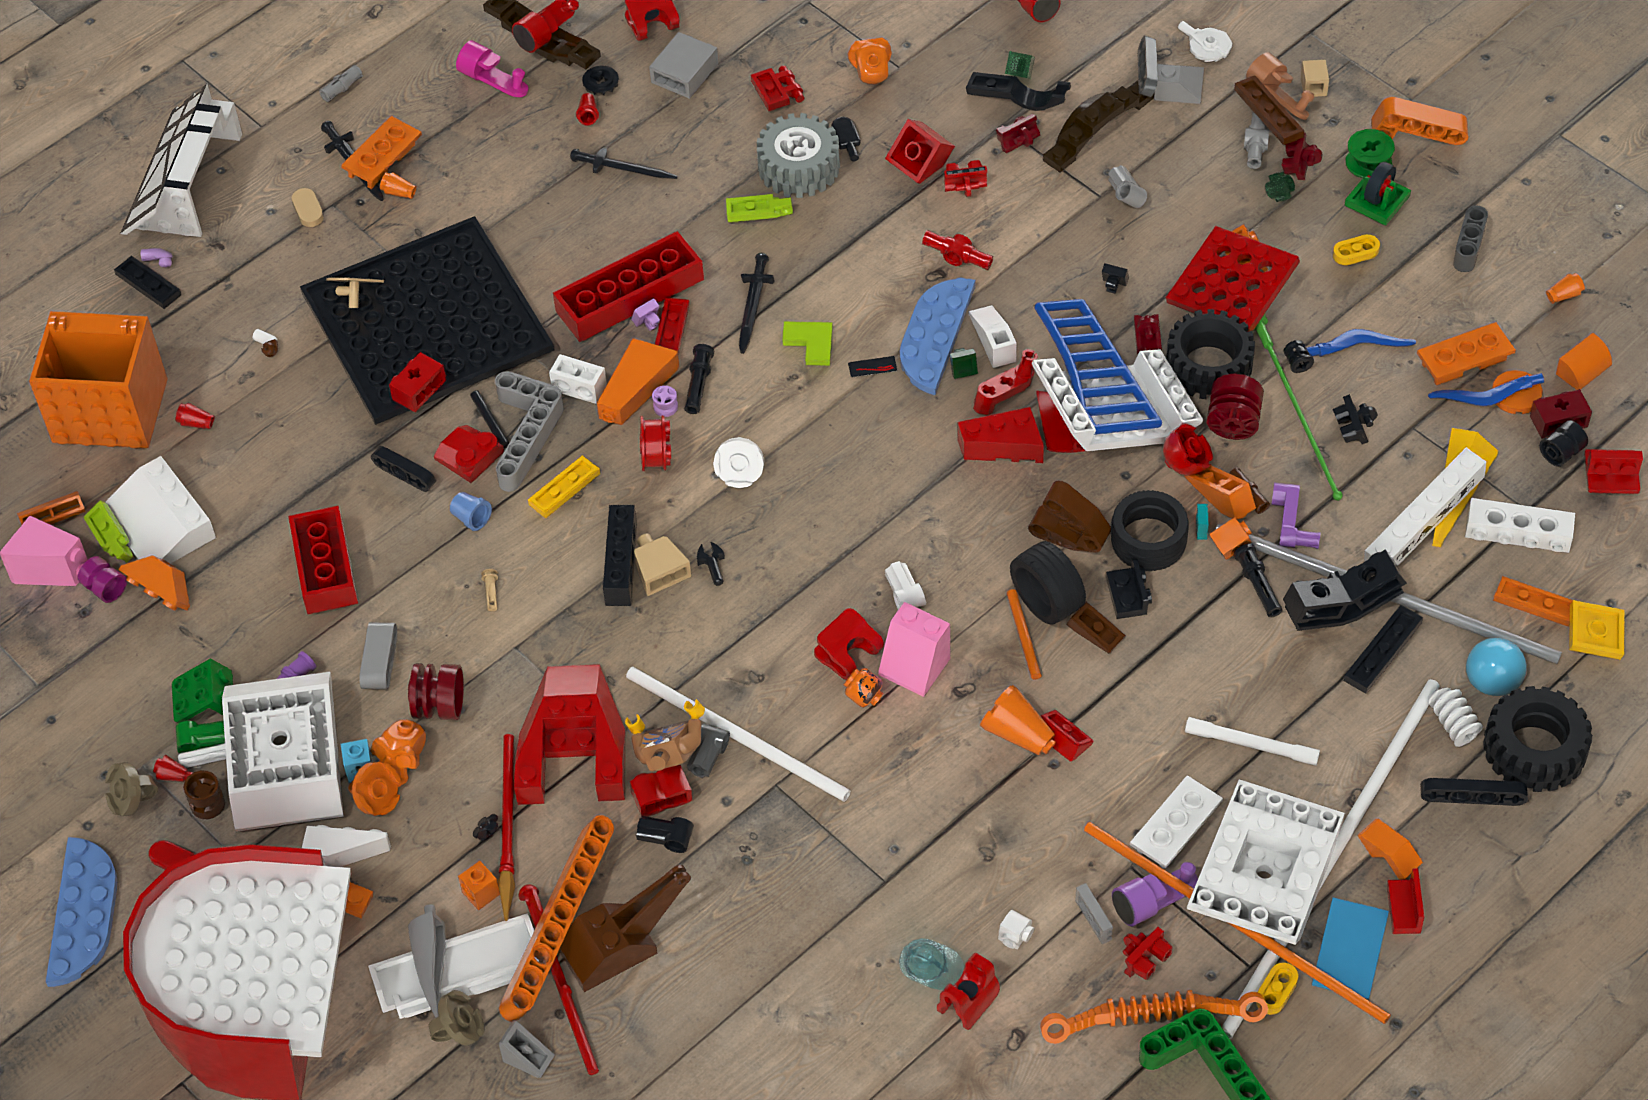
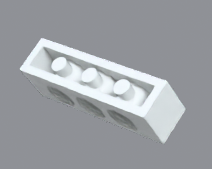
M1471 498L1465 537L1479 541L1486 540L1501 544H1513L1528 548L1569 553L1573 539L1575 513Z

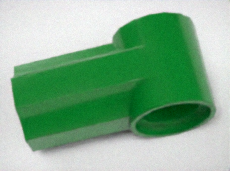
M224 720L205 724H198L195 721L178 723L176 725L177 752L180 754L224 744Z

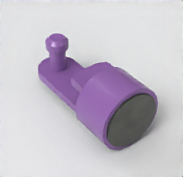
M1190 862L1183 863L1180 869L1171 873L1192 888H1195L1198 881L1195 874L1196 867ZM1152 874L1143 878L1137 877L1114 888L1112 891V901L1117 914L1125 924L1131 927L1155 916L1158 910L1186 897Z

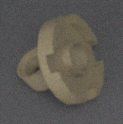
M128 762L115 763L108 770L105 783H110V793H105L108 807L114 815H133L140 801L148 800L158 792V787L153 777L150 775H138L135 767Z
M453 990L440 998L438 1003L439 1016L429 1023L431 1040L444 1042L453 1038L459 1044L469 1046L478 1041V1038L484 1034V1022L478 1008L473 1010L469 1005L468 1001L471 998L461 991Z

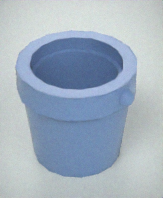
M460 492L451 501L450 512L462 521L467 528L477 531L488 522L492 507L482 497L477 498L465 492Z

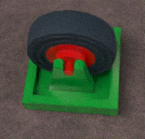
M1382 162L1376 167L1374 172L1369 170L1345 199L1344 206L1386 226L1408 200L1411 190L1394 182L1396 168L1387 162Z

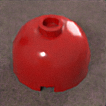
M1183 424L1174 429L1167 436L1163 444L1166 465L1176 473L1184 476H1192L1203 472L1210 467L1209 461L1213 459L1212 450L1203 434L1198 436L1193 432L1196 428L1189 424Z

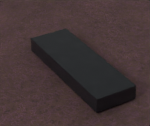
M132 255L114 269L116 276L163 309L181 296L179 288Z

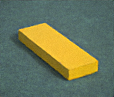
M582 455L528 499L529 506L544 518H547L600 475V469Z

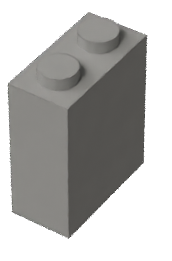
M678 32L649 66L651 83L690 99L719 64L717 47Z

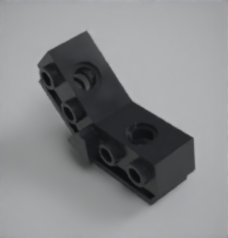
M1385 549L1382 552L1374 553L1362 564L1351 567L1343 575L1335 571L1330 573L1327 579L1320 578L1317 580L1292 582L1283 601L1297 631L1343 626L1361 619L1403 594L1402 586L1407 584L1394 559Z

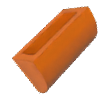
M1592 333L1559 358L1556 375L1576 390H1581L1612 365L1610 351L1606 344L1596 334Z

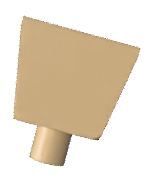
M643 534L637 539L639 547L634 550L635 564L647 596L691 577L689 560L668 537L663 536L653 540L650 534Z

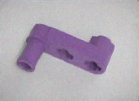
M1274 482L1272 505L1284 506L1279 545L1295 548L1296 545L1318 549L1320 532L1299 531L1295 527L1300 485Z

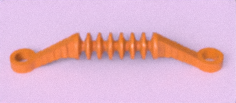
M1187 990L1185 999H1182L1180 992L1176 991L1174 1000H1171L1168 992H1165L1161 1002L1157 994H1153L1152 1003L1148 1002L1146 995H1142L1140 1004H1137L1135 997L1131 996L1129 1005H1126L1123 997H1120L1118 1006H1115L1112 998H1109L1107 1003L1068 1019L1059 1013H1051L1043 1018L1040 1029L1043 1038L1047 1042L1057 1044L1066 1040L1070 1034L1082 1029L1084 1030L1089 1026L1109 1024L1110 1027H1115L1116 1018H1120L1122 1025L1125 1026L1129 1016L1135 1025L1138 1024L1139 1015H1142L1145 1023H1149L1150 1014L1154 1015L1156 1022H1160L1161 1013H1164L1167 1020L1171 1021L1173 1012H1176L1178 1018H1180L1185 1010L1190 1013L1197 1009H1206L1211 1013L1233 1014L1243 1017L1248 1022H1258L1266 1016L1268 1005L1263 995L1258 992H1248L1241 996L1238 1001L1193 994L1192 990ZM1252 1002L1260 1003L1258 1010L1254 1012L1246 1011L1248 1004ZM1055 1023L1062 1025V1029L1059 1032H1048L1050 1025Z

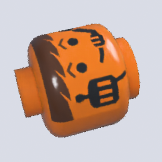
M863 668L860 671L855 669L843 684L846 687L845 695L860 707H866L869 703L874 706L884 694L880 691L883 685L882 680L867 668Z

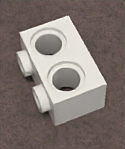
M559 354L549 372L551 385L559 387L562 394L597 404L607 386L604 367Z

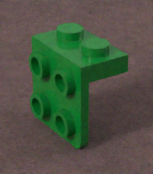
M210 658L172 681L174 721L176 723L187 721L208 708L223 715L222 696L224 687L233 685L232 670Z

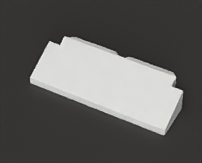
M528 913L446 940L441 997L453 990L461 991L468 996L477 995L510 984L534 933ZM412 951L368 966L383 1013L397 1009L401 1019L431 1010L419 982Z

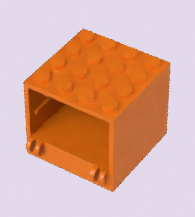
M50 311L29 382L52 443L149 448L168 378L148 316Z

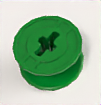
M1376 129L1357 131L1348 141L1349 152L1345 158L1346 166L1356 177L1364 178L1369 170L1374 172L1376 167L1382 162L1392 165L1391 157L1395 151L1392 138L1385 132Z

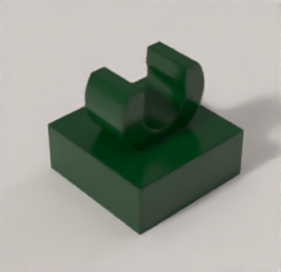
M960 348L954 350V353H950L951 370L954 379L978 374L974 348L968 350Z

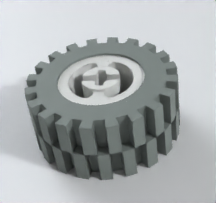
M793 113L788 114V119L785 120L782 116L776 118V124L769 122L766 125L767 130H761L760 138H757L758 171L761 180H764V185L767 188L772 186L773 192L777 194L782 190L785 197H790L791 193H796V198H803V193H808L809 197L814 196L815 190L818 189L820 192L826 190V184L831 186L834 183V177H838L840 168L839 139L833 126L829 128L827 121L823 120L820 123L818 116L813 115L809 119L805 113H800V117L795 118Z

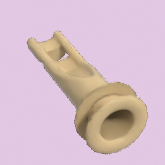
M485 569L481 572V579L485 582L488 611L497 610L495 581L498 579V572L495 569Z

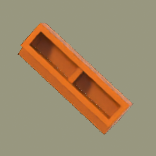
M76 491L17 514L21 525L29 516L39 519L51 515L40 519L51 525L86 511L80 495ZM79 504L78 506H75V507H72V508H70V509H67V510H64V511H62V512H59V513L54 514L55 512H58V511H60V510H63V509H66V508H68V507H71V506H74V505Z

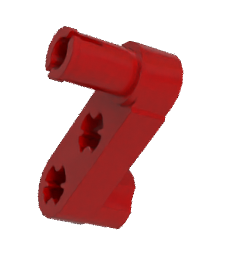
M1031 349L1024 350L1020 364L1016 368H1011L981 383L978 386L973 402L975 412L990 415L993 413L996 404L1028 388L1035 373L1032 361L1037 360L1038 354Z

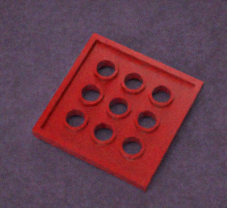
M1215 226L1166 296V301L1168 304L1192 313L1201 310L1202 314H1207L1208 309H1214V314L1220 315L1221 310L1228 312V318L1236 315L1239 317V324L1245 322L1248 325V332H1253L1300 263L1299 256ZM1223 251L1230 252L1229 255H1225L1223 257L1219 256V254ZM1243 259L1251 260L1249 263L1239 264ZM1263 267H1272L1270 271H1260ZM1211 269L1218 270L1216 273H1213L1211 275L1206 274ZM1231 277H1238L1237 281L1227 282ZM1251 285H1259L1258 289L1248 290V287ZM1198 287L1205 288L1204 291L1198 293L1194 292V290ZM1218 295L1226 296L1225 299L1214 300ZM1239 303L1247 304L1245 307H1242L1240 309L1235 308V306Z

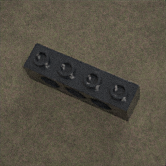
M609 505L603 578L605 606H631L637 531L635 505Z

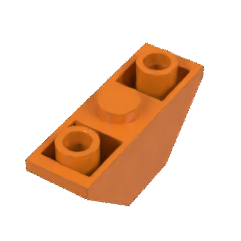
M152 555L121 565L118 569L127 575L126 581L137 587L141 584L145 587L143 591L156 599L160 596L164 599L162 604L175 611L177 608L189 609L190 604L184 572L166 560Z

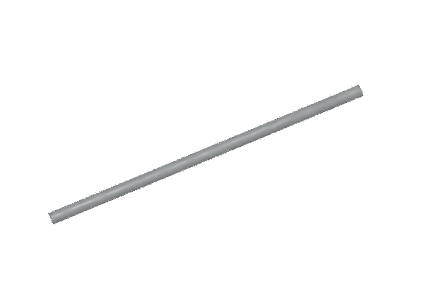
M1219 522L1216 526V529L1222 526L1223 524ZM1252 534L1248 536L1252 542L1251 544L1255 546L1257 551L1328 577L1330 573L1338 571L1341 575L1347 572V570ZM1405 592L1391 600L1394 603L1486 638L1509 640L1516 644L1521 651L1549 662L1558 664L1562 652Z

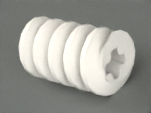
M1442 688L1430 697L1428 703L1433 708L1436 716H1439V721L1444 725V729L1449 733V737L1454 741V745L1456 747L1466 745L1481 732L1483 725L1477 722L1476 714H1471L1473 710L1471 706H1466L1467 700L1461 697L1462 692L1459 689Z

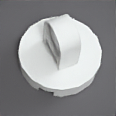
M737 437L728 439L720 445L715 453L713 465L716 475L725 481L726 485L743 488L752 485L761 476L764 457L757 444L749 439Z

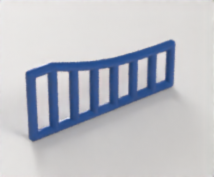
M1084 299L1038 302L1035 304L1034 308L1046 326L1064 360L1073 391L1096 429L1094 435L1153 429L1162 426V420ZM1079 309L1083 316L1052 319L1048 311ZM1090 326L1094 333L1062 336L1058 328ZM1100 342L1104 350L1071 353L1067 345ZM1111 359L1115 367L1077 370L1075 362ZM1122 376L1126 383L1082 388L1081 380ZM1133 394L1137 400L1136 402L1087 407L1085 403V398ZM1144 411L1148 419L1095 424L1091 416Z

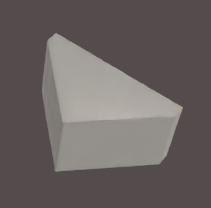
M516 1020L512 1021L498 1043L503 1062L536 1078L542 1077L555 1056L554 1053Z

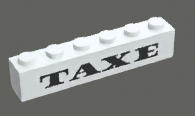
M1466 447L1365 550L1364 562L1374 553L1382 552L1386 549L1398 566L1485 477L1486 461Z

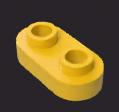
M1368 234L1340 241L1334 246L1333 259L1341 265H1351L1372 259L1379 253L1380 241L1375 236Z
M1289 963L1274 965L1258 990V993L1262 994L1265 1000H1273L1275 1002L1274 1004L1267 1003V1014L1269 1015L1277 1014L1283 1009L1297 986L1298 972ZM1285 978L1288 982L1282 983L1279 979ZM1256 1002V1005L1259 1009L1260 1003Z

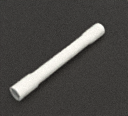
M1192 717L1188 718L1185 732L1258 749L1315 766L1320 754V750L1298 744L1292 745L1225 728Z

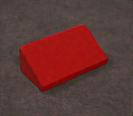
M1057 710L1040 715L1055 734L1053 740L1056 743L1053 748L1067 760H1075L1093 744V739Z

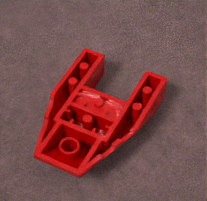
M600 664L547 666L519 733L514 775V790L518 805L545 804L546 758L596 756L595 786L598 801L625 800L626 732Z

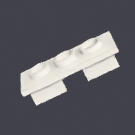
M1186 776L1131 840L1130 846L1137 849L1139 854H1144L1157 862L1161 868H1167L1220 805L1223 798L1191 777Z

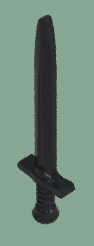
M325 121L322 123V132H325L332 140V142L324 146L326 153L330 154L333 150L337 149L346 161L354 153L347 143L354 140L352 131L340 136L334 129L333 122ZM359 178L373 196L380 201L384 200L378 184L370 189L367 187V181Z
M765 253L756 254L754 274H741L743 283L750 282L739 338L741 354L745 353L751 339L763 283L773 284L775 282L773 275L764 274L765 265L769 261V257Z

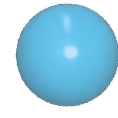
M1489 638L1479 642L1471 650L1466 661V673L1470 683L1477 690L1487 695L1504 696L1510 694L1511 691L1521 686L1526 676L1527 665L1524 654L1516 644L1503 638Z

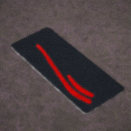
M894 356L848 363L851 377L897 371Z

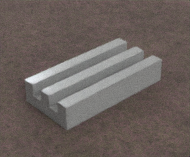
M1086 883L1076 887L1075 902L1101 944L1111 941L1113 926Z

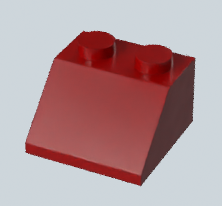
M907 119L885 159L920 184L944 166L955 146L923 122Z

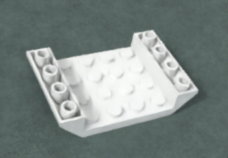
M1161 349L1140 351L1134 364L1127 367L1162 420V426L1153 429L1094 435L1096 429L1073 391L1068 371H1062L1055 358L1032 361L1035 371L1071 434L1085 451L1164 444L1167 436L1180 425L1189 424L1197 427L1203 422V418ZM1122 376L1081 380L1082 388L1126 384ZM1133 394L1085 398L1086 407L1137 401ZM1144 411L1091 416L1095 424L1148 419Z

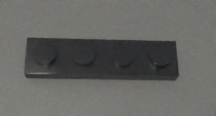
M1400 605L1346 672L1343 681L1366 694L1422 624L1423 617Z

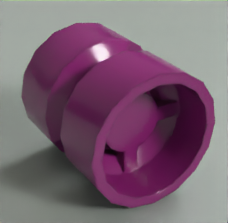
M99 556L88 559L78 572L79 583L92 591L95 596L105 603H111L120 597L127 585L126 577Z

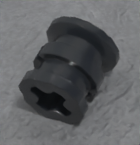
M1302 340L1291 341L1283 349L1293 373L1305 372L1313 366L1314 359L1309 355Z

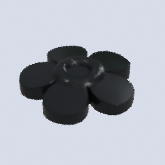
M491 814L487 818L483 817L478 822V827L474 829L473 837L484 841L488 838L489 834L493 835L498 828V823L496 822L498 816Z

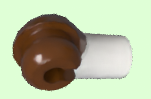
M256 329L252 338L263 344V348H261L262 353L267 357L275 356L279 349L277 338L260 329Z

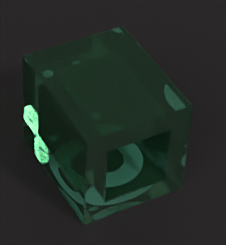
M1009 51L1005 74L1031 79L1035 56Z

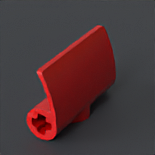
M1037 390L1036 395L1047 450L1060 453L1084 452L1085 449L1071 434L1049 393Z

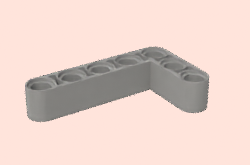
M505 371L499 373L495 378L498 399L502 403L528 411L496 465L499 487L504 491L511 492L518 489L562 415L564 406L559 387Z

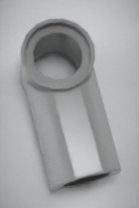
M1122 165L1116 168L1113 167L1108 173V181L1116 191V198L1133 208L1143 206L1147 199L1146 190L1136 183L1126 167Z

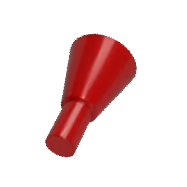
M164 755L162 759L158 758L153 769V773L156 774V780L184 782L193 773L167 755Z

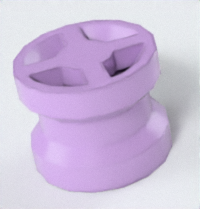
M666 385L657 387L653 391L652 400L655 413L659 416L664 415V417L675 414L678 409L675 389Z

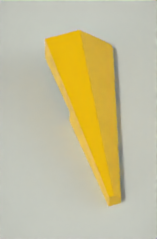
M1452 428L1445 468L1467 447L1486 461V475L1490 465L1497 458L1498 450L1478 432ZM1479 483L1435 527L1432 546H1442L1444 539L1449 531L1451 532L1454 523L1466 508Z

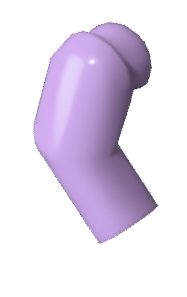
M161 248L141 249L142 261L159 260L161 267H170L172 265L171 259L173 257L170 252Z

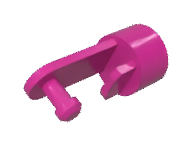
M473 40L468 41L462 47L456 61L457 71L476 81L481 80L510 96L524 97L527 95L528 85L522 81L525 77L524 70L516 68L511 76L495 68L500 63L501 56Z

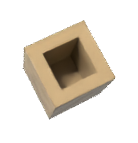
M1326 60L1302 61L1303 91H1311L1314 97L1327 96L1329 76Z

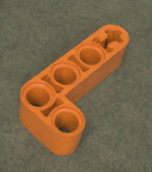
M1397 97L1384 99L1371 119L1372 129L1383 131L1392 139L1397 131L1452 145H1461L1468 140V124L1465 115Z

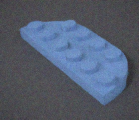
M957 278L938 283L928 289L915 306L901 343L900 364L902 370L910 378V382L924 392L936 395L974 292L976 280Z
M68 837L46 976L48 987L68 984L81 978L83 972L88 970L93 964L95 966L105 954L110 940L118 884L116 870L110 857L101 847L81 838Z

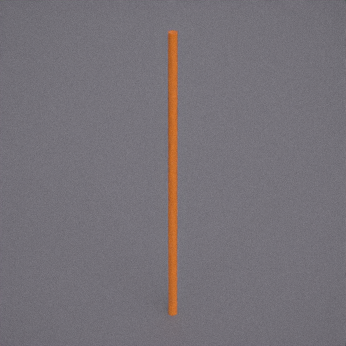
M1087 823L1084 828L1086 833L1156 876L1189 899L1191 898L1194 888L1093 823ZM1228 923L1383 1024H1386L1391 1014L1274 939Z

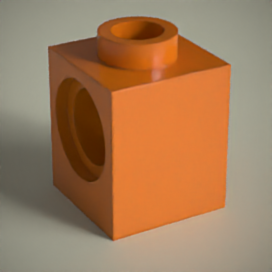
M1235 517L1209 534L1226 560L1232 557L1235 550L1242 545L1252 543L1248 537L1252 532L1244 521L1239 523Z
M478 861L458 876L462 893L477 910H480L500 895L496 877L481 861Z

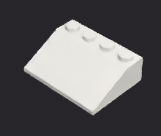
M161 456L139 467L106 501L128 536L129 543L127 546L138 560L153 555L171 564L216 538L210 519Z

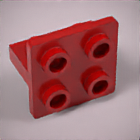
M1585 450L1584 458L1589 493H1640L1639 472L1643 462L1642 451Z

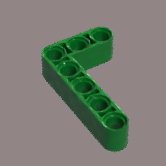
M1206 1009L1194 1010L1147 1034L1140 1041L1139 1062L1148 1070L1158 1069L1196 1049L1230 1100H1271L1213 1014ZM1201 1024L1206 1026L1207 1028L1199 1029L1196 1028L1195 1025ZM1179 1037L1182 1041L1175 1042L1170 1038ZM1218 1047L1222 1051L1216 1052L1211 1050L1210 1048ZM1151 1049L1157 1051L1158 1053L1149 1054L1146 1051ZM1233 1069L1237 1074H1229L1226 1070ZM1249 1092L1253 1097H1245L1241 1093Z

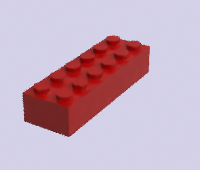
M676 231L553 292L555 311L577 340L582 342L633 316L635 309L653 298L659 303L665 300V297L669 298L703 281L702 260L681 234Z

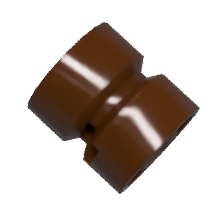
M204 770L189 775L184 782L183 788L192 813L196 817L206 820L221 814L225 807V799L217 777L212 772Z

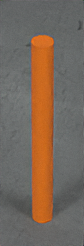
M1011 589L1007 591L1008 600L1031 678L1036 680L1041 678L1042 675L1017 591Z

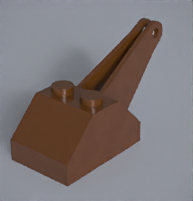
M683 865L673 867L663 877L627 903H602L579 915L570 925L560 946L559 953L584 992L658 954L656 944L649 933L691 880V876L686 872V868Z

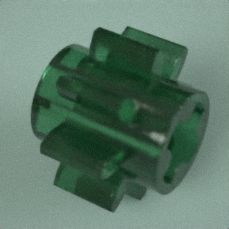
M1277 172L1268 176L1270 181L1265 184V190L1271 199L1275 198L1276 202L1292 198L1290 192L1295 190V183L1290 175H1285L1284 172Z

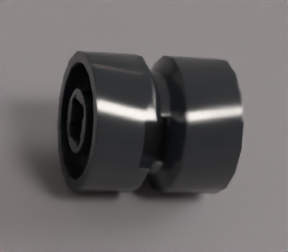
M1568 420L1540 441V451L1550 464L1561 467L1572 458V455H1576L1588 446V436L1579 424Z

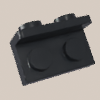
M1138 559L1132 560L1131 568L1107 571L1106 581L1116 619L1147 615L1148 604H1152L1150 589H1145L1146 573L1144 567L1140 568Z

